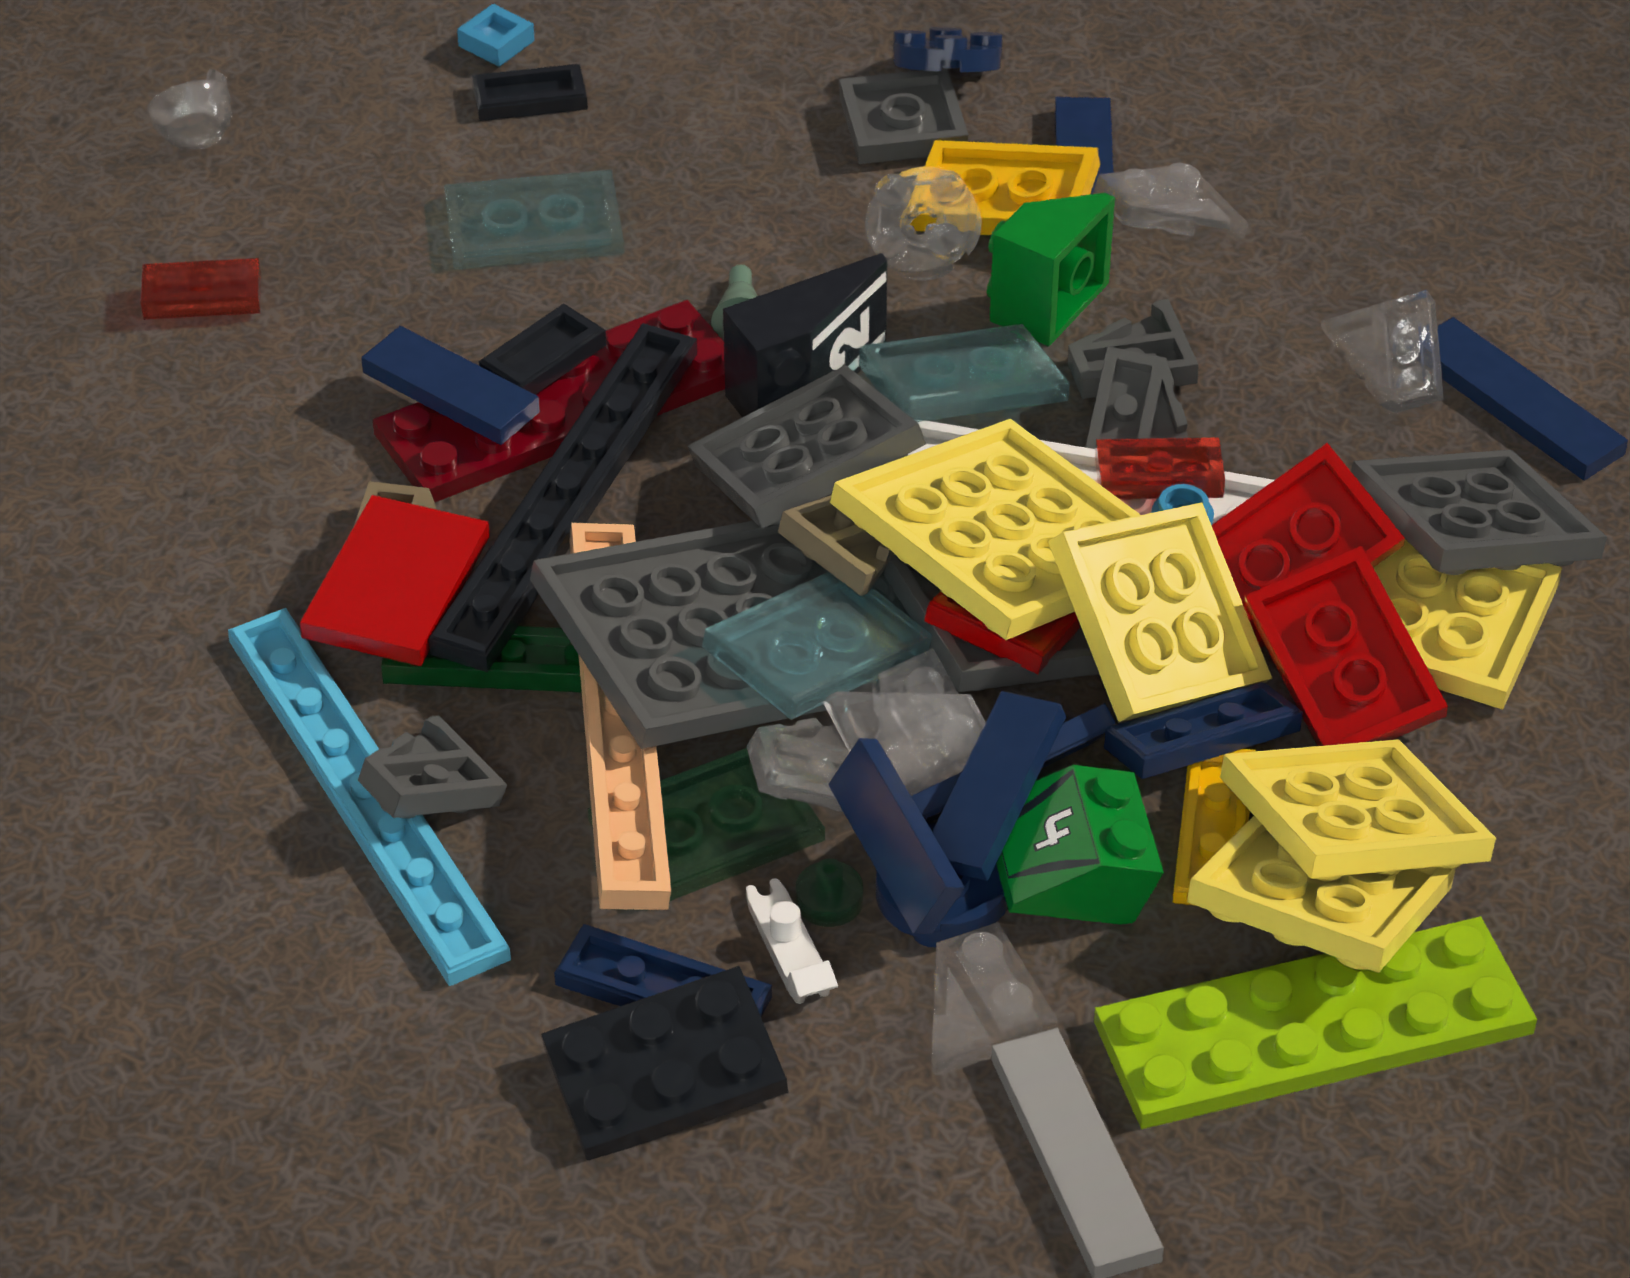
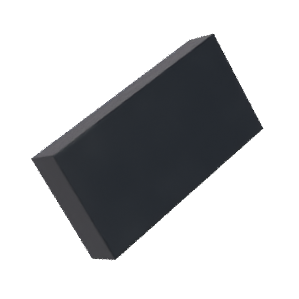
M580 64L472 76L479 121L588 110L587 93Z
M563 303L481 359L479 366L536 395L605 347L606 330Z

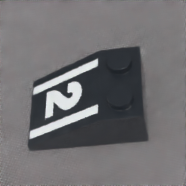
M882 253L723 309L725 396L742 418L844 365H847L858 374L886 347L888 259Z

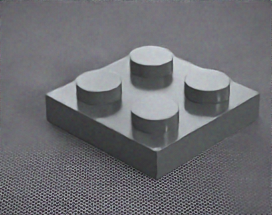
M942 68L941 71L918 70L839 79V97L858 164L928 157L935 140L968 142V131L947 68Z

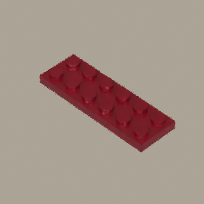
M687 299L606 330V346L537 393L536 395L539 396L540 412L502 445L419 402L372 419L374 435L412 486L429 488L434 503L552 457L642 323L697 338L696 357L657 416L725 389L724 341Z

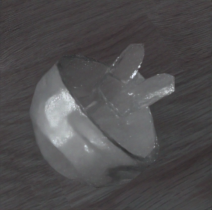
M211 68L207 73L206 80L186 81V83L173 86L156 95L147 105L148 115L153 128L169 143L179 149L199 150L217 144L222 139L224 132L229 128L230 120L233 116L230 105L231 96L225 75Z

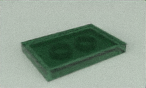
M766 741L660 781L671 885L670 901L825 841L824 825ZM590 807L588 808V821L593 827L592 811Z

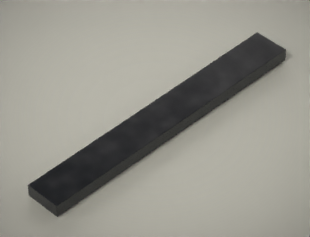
M642 323L428 638L430 655L488 673L539 595L530 581L533 561L567 553L570 548L571 523H586L696 357L697 338Z

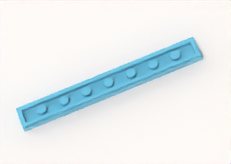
M287 608L228 629L230 644L447 984L452 986L510 961V947L424 816L416 815L409 819L393 818L380 807L379 802L358 781L365 758L379 750V748L308 640L301 637V630Z

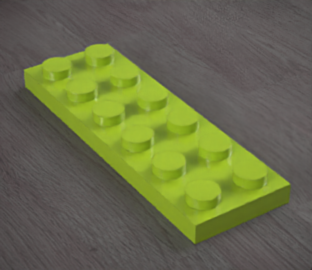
M1481 916L1413 932L1379 973L1370 969L1362 970L1348 967L1339 962L1336 957L1324 953L1096 1007L1094 1014V1024L1141 1130L1531 1035L1535 1032L1537 1022L1533 1010Z

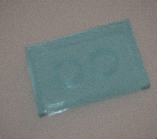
M612 170L444 185L454 270L624 254V239Z
M1022 324L861 346L859 351L858 365L874 387L916 422L1068 401L1070 382Z
M827 572L706 628L702 647L792 720L928 653L933 635L874 588H871L868 594L860 596L833 574Z

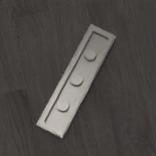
M1054 1028L992 1045V1063L1092 1278H1107L1162 1262L1164 1247L1059 1029Z

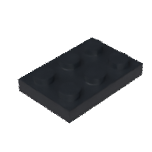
M740 966L541 1033L545 1052L587 1161L653 1141L789 1093L787 1078Z

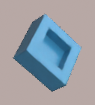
M491 4L457 29L459 47L498 67L535 41L533 23L495 4Z

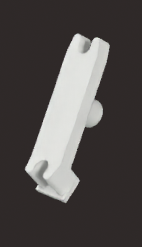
M776 878L770 880L771 894L767 896L760 895L755 886H747L746 899L749 911L791 997L796 1003L802 1004L805 998L810 995L819 993L822 997L828 996L831 989L838 987L829 960L822 961L800 917V909L793 903L786 888Z

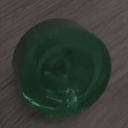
M831 858L808 866L800 873L796 881V905L800 909V914L807 921L824 927L840 926L852 921L860 913L863 906V881L861 876L851 866Z

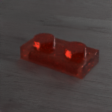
M259 258L143 264L140 299L143 320L260 313L261 269Z
M1219 438L1096 439L1095 464L1098 484L1119 499H1158L1163 490L1176 484H1189L1198 487L1205 492L1208 498H1223L1225 474Z

